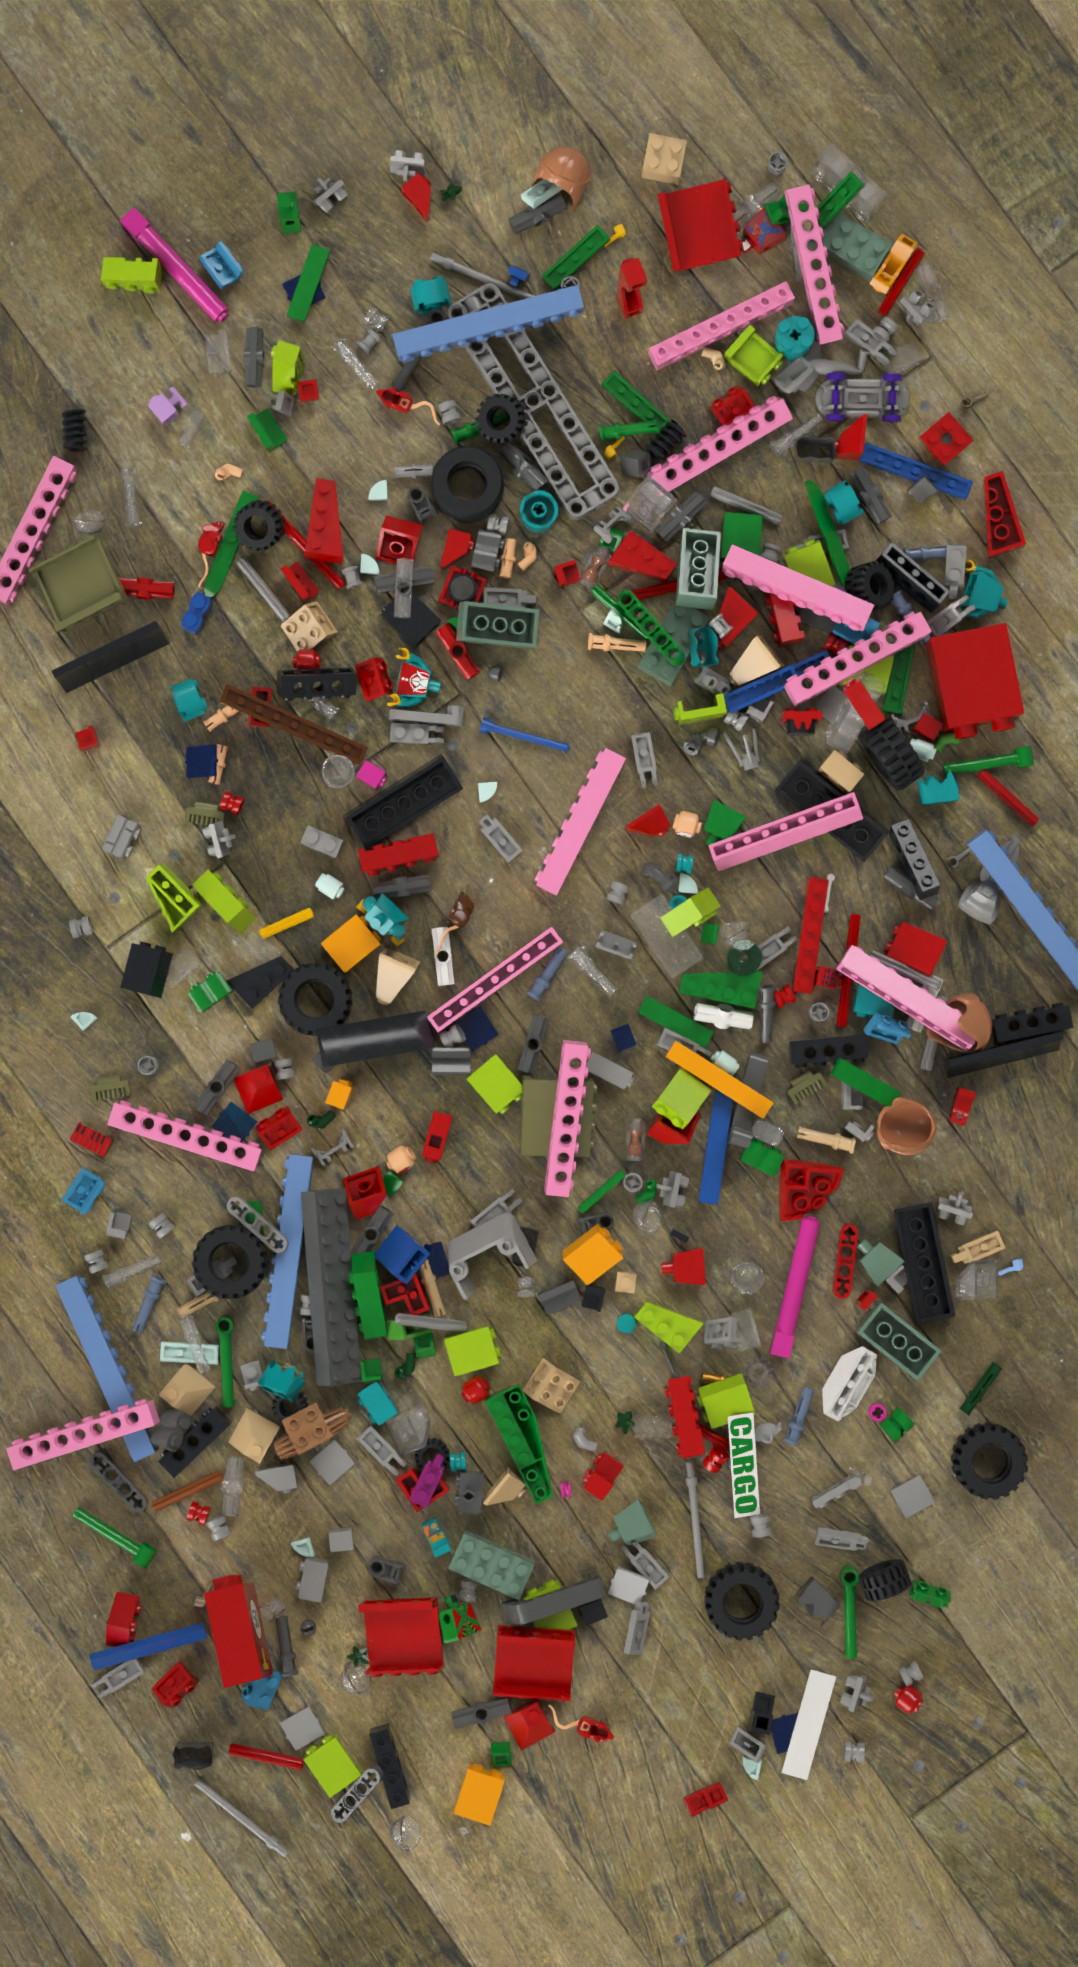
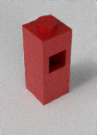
M852 678L844 684L846 687L843 688V692L869 730L885 720L884 714L860 678L856 680Z
M434 1111L421 1155L425 1157V1161L436 1163V1160H441L453 1116Z

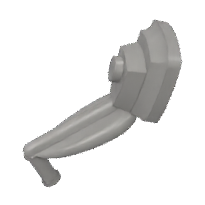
M866 350L859 351L857 367L827 359H813L808 362L801 356L777 373L774 381L781 391L795 393L797 390L802 392L808 390L818 377V374L845 373L846 375H862L869 352Z
M1012 834L1010 841L1003 844L1009 853L1007 858L1010 862L1015 861L1016 863L1020 844L1017 834ZM983 867L980 872L981 882H973L966 888L959 899L958 907L974 919L986 924H992L1000 909V896L998 894L1000 888Z

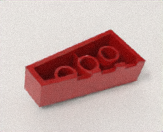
M1003 471L984 477L988 559L1024 548L1026 542Z
M316 478L304 558L342 564L343 549L336 483L332 480Z
M767 593L765 595L766 606H770L771 609L769 621L771 625L774 624L775 632L772 633L774 643H778L779 648L800 644L805 636L803 631L799 632L801 620L800 616L795 614L797 605L790 600L780 599L776 594Z

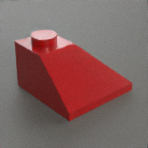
M863 414L840 435L838 441H835L834 447L837 459L859 461L864 449L867 414Z
M659 804L627 824L626 830L651 837L656 835L662 837L669 832L667 828L671 824Z
M269 1064L234 1078L247 1114L283 1100Z
M696 1112L691 1121L682 1130L674 1126L665 1116L657 1113L647 1134L663 1144H688L701 1114Z
M379 1166L342 1178L349 1206L355 1220L374 1214L387 1196Z
M532 1699L512 1710V1714L503 1716L521 1750L555 1733L538 1699Z

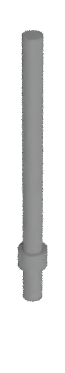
M435 253L431 255L430 260L443 265L445 269L450 271L453 269L486 284L492 283L498 289L521 299L534 297L530 293L456 263L450 257L445 258Z
M694 1461L686 1462V1486L689 1488L697 1578H704L696 1491L698 1482L694 1471Z
M198 1778L194 1783L197 1788L262 1839L269 1849L273 1848L281 1856L286 1857L289 1851L277 1842L278 1839L273 1835H268Z

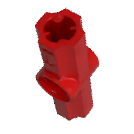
M119 578L127 596H134L144 600H152L153 598L174 599V582L154 581V579Z
M449 623L435 632L467 681L481 672L465 645L460 641H456L457 634ZM455 648H462L464 652L461 656H455L453 650Z

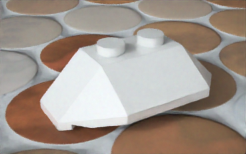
M862 1346L840 1357L822 1389L823 1413L839 1422L842 1417L847 1416L858 1407L876 1375L877 1354Z

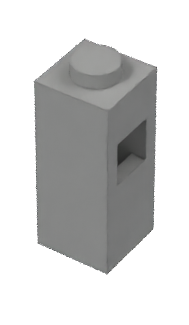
M591 1052L590 1059L586 1062L588 1072L624 1090L626 1087L630 1088L635 1079L632 1077L633 1072L594 1052Z

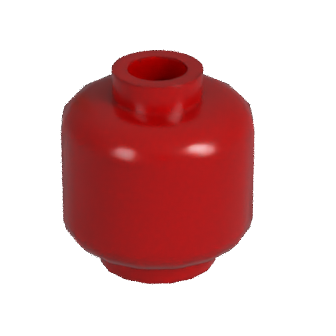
M299 650L297 656H293V668L320 669V654H317L315 650Z
M474 1376L463 1383L461 1395L466 1402L470 1401L476 1405L489 1397L491 1387L484 1377Z
M905 1685L904 1688L900 1686L894 1694L896 1697L895 1705L907 1714L916 1713L924 1701L922 1693L911 1685Z

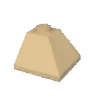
M185 1363L160 1392L159 1396L172 1407L192 1416L214 1390L215 1386L188 1363Z
M246 1408L228 1443L243 1455L261 1463L280 1425Z
M508 1467L486 1493L483 1504L487 1506L514 1500L516 1496L520 1498L526 1490L524 1480Z

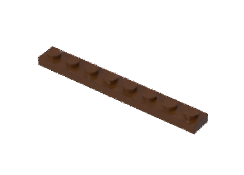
M226 684L219 700L220 703L355 764L361 765L368 747L229 684Z

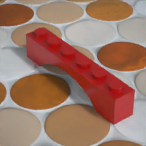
M628 258L620 265L617 301L625 319L643 313L639 288L647 285V277L639 258Z
M807 878L800 942L791 987L792 991L796 993L812 994L829 881L827 879Z

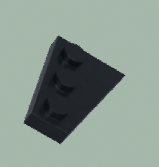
M279 956L226 981L253 1009L294 968L282 956Z

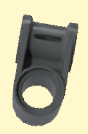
M412 486L408 491V499L419 523L423 524V521L433 516L437 517L438 515L423 488ZM413 492H420L422 494L421 499H412L411 495Z
M608 1212L584 1216L576 1219V1221L580 1224L582 1236L588 1231L586 1223L589 1230L597 1223L601 1228L605 1227L609 1230L613 1227L614 1217ZM603 1216L611 1219L609 1226L601 1225L600 1219Z
M303 1315V1346L306 1351L314 1352V1349L308 1346L309 1338H313L312 1324H308L312 1323L311 1317Z
M381 1556L372 1557L368 1565L369 1573L372 1576L397 1585L401 1584L400 1578L403 1569H406L404 1563ZM375 1562L382 1564V1568L378 1571L372 1568V1564Z

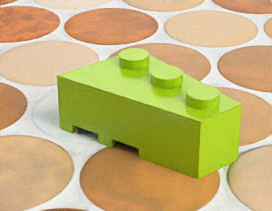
M103 257L101 281L109 289L122 287L127 291L139 289L145 293L154 294L155 291L160 292L163 268L158 258H152V262H142V258H136V261H129L126 258Z
M278 340L277 345L273 346L271 352L273 357L272 391L277 393L278 391H285L295 397L298 388L297 382L300 381L305 358L300 346Z
M165 863L159 864L146 877L156 900H158L162 908L163 915L166 916L172 933L179 931L204 906V903Z
M208 869L192 886L238 933L243 932L256 917L246 908L248 904L241 897L237 898L234 895L236 893L229 884L225 886L222 883L224 879L217 872L213 874Z
M708 887L660 918L672 937H674L694 924L696 927L717 914L716 909L721 907V905Z
M646 1300L634 1314V1318L679 1354L704 1324L698 1319Z

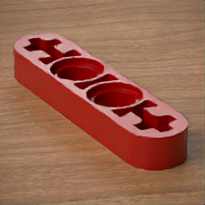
M852 1224L843 1225L839 1234L833 1293L840 1299H845L850 1295L858 1239V1230ZM848 1227H851V1230L854 1231V1235H850L849 1241H853V1245L842 1243L843 1239L847 1241V1235L844 1234V1230H848ZM845 1246H849L852 1249L849 1257H844L841 1254V1250ZM843 1265L849 1267V1274L846 1276L839 1274V1268ZM838 1278L843 1280L849 1279L848 1283L844 1282V1288L847 1291L843 1292L842 1295L837 1291V1288L841 1287V1281H837Z

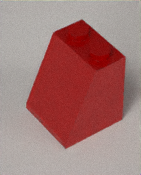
M731 586L726 592L719 614L723 615L722 618L729 626H733V629L720 639L719 634L713 628L714 633L718 637L717 651L721 649L724 652L758 615V612Z
M901 922L899 925L896 924L892 931L894 937L891 942H887L884 948L885 956L931 976L947 940L905 922Z

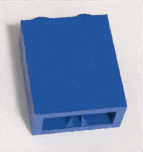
M396 1225L375 1252V1257L395 1277L406 1284L430 1255V1252L410 1233Z

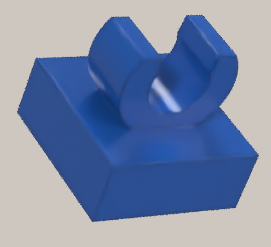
M511 265L507 272L513 275L509 284L518 287L520 281H527L531 273Z

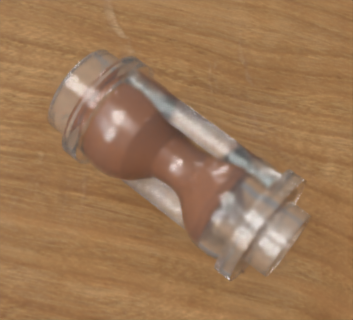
M603 546L594 548L579 576V584L588 589L596 586L611 558L610 551Z
M632 1118V1122L627 1124L626 1160L642 1161V1157H644L647 1123H643V1119Z

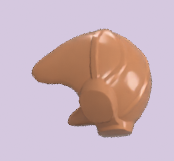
M568 146L556 147L542 155L531 187L543 179L556 184L572 196V212H574L587 184L591 180V166L578 149Z
M964 993L952 997L946 1002V1005L962 1012L963 1016L958 1019V1026L963 1032L976 1040L973 1047L965 1051L930 1028H927V1036L942 1045L961 1052L975 1053L982 1050L989 1042L992 1032V1020L988 1009L976 994Z
M902 1097L895 1098L891 1106H885L877 1121V1136L882 1147L902 1155H915L926 1150L933 1142L937 1130L935 1118L927 1107L917 1101Z

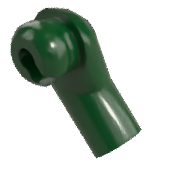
M331 1110L324 1116L309 1115L307 1123L313 1128L323 1129L336 1115Z
M406 1353V1363L395 1370L397 1378L404 1379L414 1372L415 1353Z

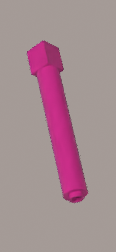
M135 207L120 219L126 230L154 258H158L165 270L215 322H223L227 319L229 308L163 240Z
M806 1215V1219L802 1218L777 1325L770 1345L769 1353L772 1355L790 1358L796 1324L820 1228V1222H817V1217Z

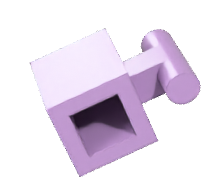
M174 387L168 390L172 396L170 399H167L161 393L160 395L153 396L148 404L149 409L164 427L179 416L178 411L175 409L176 405L179 404L182 409L188 406V403Z

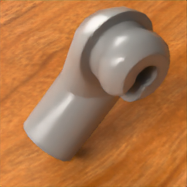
M581 1427L576 1428L573 1438L578 1447L595 1452L597 1442L587 1440L584 1435L585 1430Z

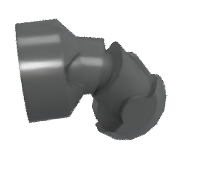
M711 727L708 730H703L701 733L700 731L695 733L684 742L685 752L689 755L698 754L704 741H706L708 746L716 747L720 737V729Z
M653 862L645 863L642 869V875L645 878L651 877L655 881L658 880L661 889L667 893H672L677 889L679 885L678 876L673 873L663 874L664 872L661 870L662 865Z

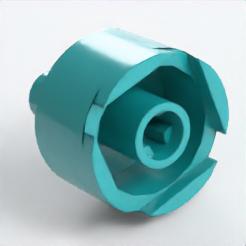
M436 276L428 281H425V279L415 280L413 282L414 286L410 288L415 314L421 311V315H429L433 309L442 310V307L446 305L448 309L452 305L448 284L443 276Z
M791 316L780 322L776 331L774 345L779 354L781 352L784 354L785 359L793 361L801 356L805 357L811 350L815 333L809 320L805 317Z
M847 480L825 491V501L829 508H834L833 516L838 525L841 523L844 525L864 514L863 508L860 509L858 505L860 502L850 484L848 485Z
M542 490L533 491L526 495L520 505L522 524L528 530L535 533L548 532L558 519V505L554 497ZM538 509H542V513H540V515L536 514V511H538Z
M189 678L169 687L170 692L173 693L174 697L172 698L180 716H185L183 717L184 723L206 714L205 711L208 706L204 697L200 698L198 694L200 693V688L196 679L191 680Z

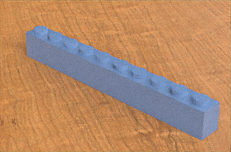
M575 285L392 334L399 361L409 362L417 356L428 357L436 351L447 352L451 350V347H466L470 345V342H484L493 336L497 338L503 337L511 331L515 333L522 332L526 327H541L545 322L551 321L556 323L568 316L575 318L584 312V305L579 286Z
M983 829L968 840L966 844L1078 991V950L1075 948L1078 944L1072 937L1068 938L1064 932L1067 930L1060 921L1056 923L1053 919L1055 916L1054 912L1049 906L1044 907L1041 903L1044 899L1037 891L1035 893L1030 888L1032 883L1029 879L1019 874L1020 867L1015 861L1010 862L1007 858L1009 855L1003 845L999 847L995 842L998 840L991 830L988 832L986 829Z
M290 1154L289 1158L286 1157L284 1169L288 1170L287 1177L283 1176L282 1188H285L284 1196L281 1195L279 1207H282V1215H278L277 1226H280L279 1231L288 1239L289 1245L284 1252L273 1253L272 1264L275 1267L274 1272L270 1273L269 1278L272 1290L268 1291L267 1303H270L269 1311H265L264 1322H267L266 1330L263 1329L261 1341H265L264 1346L281 1349H288L304 1236L301 1192L310 1191L314 1156ZM275 1239L277 1248H283L282 1243L284 1241L282 1239L279 1241Z
M79 1274L55 1285L111 1412L117 1411V1408L122 1405L134 1406V1402H136L133 1395L135 1393L134 1387L131 1383H128L125 1377L127 1376L125 1367L119 1364L118 1351L115 1347L112 1348L110 1341L112 1339L110 1333L103 1328V1318L100 1312L97 1313L95 1310L96 1302L93 1296L89 1295L86 1290L88 1284L85 1278H81ZM132 1412V1417L135 1420H138V1415L135 1412ZM115 1418L117 1425L121 1426L120 1420ZM151 1427L123 1435V1439L134 1462L154 1454L158 1450L157 1446L151 1443L152 1435L149 1431Z

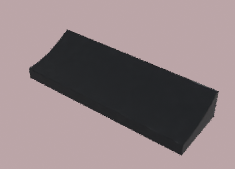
M154 621L52 670V673L64 691L68 693L168 645L169 642L162 627L157 621Z
M440 754L344 815L365 849H368L456 794L463 787L444 756Z
M802 758L775 789L800 811L846 795ZM860 807L863 816L862 820L827 833L865 862L888 835L890 830Z
M426 1010L316 1029L323 1067L436 1047L428 1024Z
M1052 1032L980 1050L975 1053L944 1059L947 1078L1059 1051V1045L1063 1039L1062 1032Z
M933 1201L894 1209L917 1323L954 1317L956 1312Z

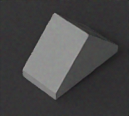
M738 1726L730 1741V1745L756 1763H759L767 1746L763 1737Z

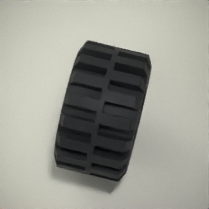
M493 394V397L488 396L485 398L487 401L480 403L482 407L477 409L479 417H476V421L479 422L477 428L481 430V435L485 436L487 440L498 444L513 443L514 439H519L521 437L520 434L525 432V429H523L524 425L527 426L528 421H525V418L528 416L524 412V405H521L519 400L506 394ZM507 408L510 413V423L505 429L499 431L494 426L493 417L499 409Z
M261 500L252 501L237 512V517L233 521L236 524L233 527V531H237L235 537L236 539H241L239 542L241 545H247L246 549L250 550L253 548V551L256 552L259 550L265 551L275 545L283 536L284 532L282 531L285 529V524L282 522L285 519L284 516L280 517L282 512L280 509H275V504L269 505V501L266 500L263 502ZM252 516H260L267 522L268 533L266 536H260L252 530L250 524Z
M873 561L852 567L844 582L846 585L844 590L852 596L874 604L872 611L884 609L891 604V600L894 598L893 593H895V582L887 566L884 567L883 563Z
M891 1559L877 1563L862 1571L858 1576L865 1597L869 1601L891 1598L904 1592L912 1584L902 1559Z

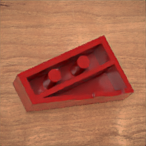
M630 530L609 559L608 566H614L665 583L676 569L677 563Z

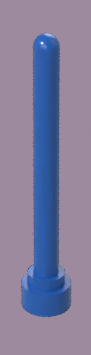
M483 717L479 731L485 734L493 731L566 752L570 749L568 744L496 725L490 721L491 719Z

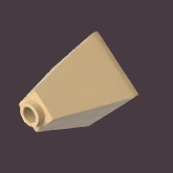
M756 636L729 673L731 676L728 678L734 686H740L781 669L785 665L763 636Z
M385 947L379 956L376 988L377 1001L383 1005L390 1004L420 966L421 962Z

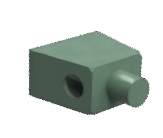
M863 1239L857 1245L864 1253L858 1260L876 1286H879L905 1262L879 1241L872 1246L866 1239Z
M636 1500L616 1515L614 1521L617 1528L608 1532L613 1543L623 1538L627 1545H633L658 1536L640 1500Z

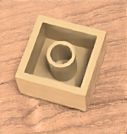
M650 133L642 178L679 185L687 140Z
M834 750L817 772L847 795L864 776V773L861 772L863 768L855 762L853 764L847 760L848 756L839 750L837 752Z

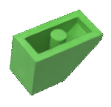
M421 1314L419 1316L430 1317V1314ZM395 1319L386 1321L389 1340H403L432 1333V1329L397 1325Z

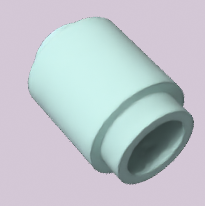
M912 738L910 744L918 754L919 759L928 762L929 759L933 760L937 750L933 748L934 744L918 738L917 740Z
M322 873L315 884L318 891L333 900L336 897L340 898L345 890L343 883L329 874L325 875Z
M723 1050L720 1052L716 1051L710 1059L712 1064L731 1076L735 1074L740 1066L736 1063V1059Z

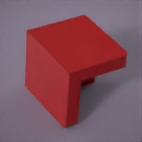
M576 560L554 566V573L559 588L581 581Z
M923 713L912 731L931 743L944 724L927 713Z
M92 725L88 726V729L76 732L79 742L78 748L82 752L101 746L95 727Z

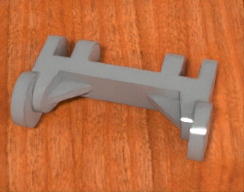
M616 506L609 513L612 519L607 524L600 521L594 527V531L602 536L605 542L610 543L613 540L610 529L618 521L632 523L634 518L631 513L625 512Z
M923 701L922 710L918 716L909 720H902L892 714L890 718L899 729L903 727L904 732L908 733L909 728L907 725L918 721L923 713L931 716L930 708L927 701Z
M344 1128L341 1129L342 1133L339 1143L328 1151L315 1150L314 1147L311 1148V1151L319 1159L323 1167L327 1166L323 1159L326 1158L329 1163L333 1162L329 1155L341 1147L347 1153L349 1151L346 1146L347 1143L352 1149L354 1148Z

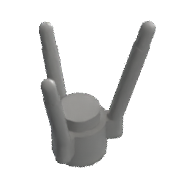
M753 728L754 753L750 751L747 736H743L747 754L742 755L743 759L740 757L728 734L723 732L727 743L739 762V766H743L744 771L759 767L758 762L760 759L756 728Z

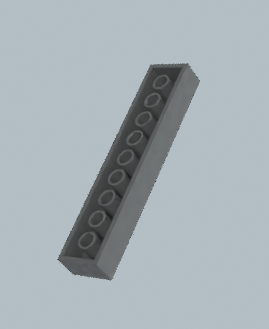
M346 1188L301 1192L317 1386H336L362 1381L355 1300H353L352 1296L354 1283L350 1284L349 1272H352V1257Z

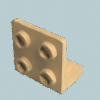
M317 601L305 604L281 624V628L297 651L312 650L322 640L333 637L338 633Z
M542 1358L523 1391L533 1400L560 1414L580 1384V1381L558 1369L545 1358Z

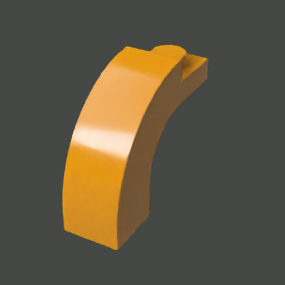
M904 234L899 236L884 263L870 282V285L877 292L888 293L916 248L917 242Z

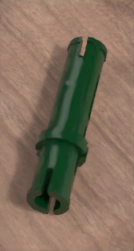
M992 1362L974 1389L968 1392L969 1396L959 1408L960 1410L970 1415L977 1403H981L983 1400L982 1396L1002 1370L999 1365Z

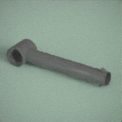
M433 309L428 315V324L434 323L432 319L435 316H441L443 318L442 321L446 320L445 313L440 309ZM422 356L414 357V360L405 362L395 381L392 380L391 387L395 388L398 392L404 390V386Z

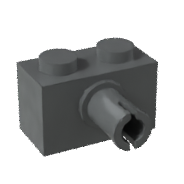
M461 1470V1475H457L456 1487H460L459 1495L455 1494V1506H458V1512L481 1514L484 1472Z

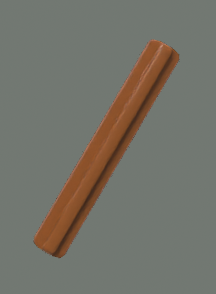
M220 1470L152 1501V1507L158 1512L223 1481V1474Z

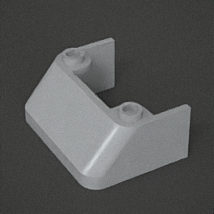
M502 1213L455 1237L448 1243L449 1272L464 1300L476 1292L468 1276L469 1268L465 1260L497 1245L499 1251L504 1255H511L517 1252L525 1269L538 1261L518 1222L511 1213Z

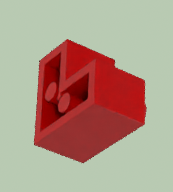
M417 1272L407 1284L400 1279H396L380 1286L386 1305L405 1299L410 1315H417L430 1309Z
M606 1451L602 1454L598 1453L593 1461L595 1463L591 1470L588 1468L582 1476L583 1488L601 1501L604 1500L614 1486V1480L624 1468L622 1462Z
M413 1466L396 1477V1482L408 1500L420 1477ZM441 1476L429 1504L449 1492L450 1487L443 1476ZM410 1501L416 1512L424 1508Z
M116 1592L107 1622L106 1646L117 1647L135 1641L137 1625L135 1617L140 1615L142 1604H139V1596Z

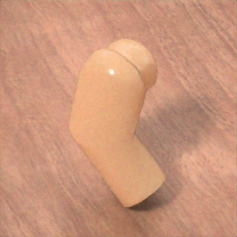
M225 464L216 470L215 477L218 480H224L231 475L241 478L244 469L231 464Z
M531 542L524 544L525 558L518 563V566L523 571L535 562L537 558L536 547Z

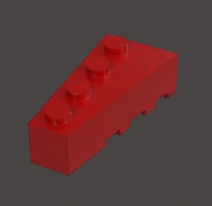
M434 833L408 838L407 841H394L387 846L376 845L367 851L364 848L358 849L362 871L365 875L369 874V877L380 875V871L383 870L388 872L399 870L398 867L406 865V868L414 867L420 861H425V863L434 862L436 857H439Z
M691 1375L667 1380V1386H664L666 1398L670 1397L671 1405H668L669 1415L674 1417L675 1424H672L673 1435L678 1437L679 1442L675 1444L677 1455H681L682 1459L705 1455L698 1412L695 1408L694 1391L691 1388Z

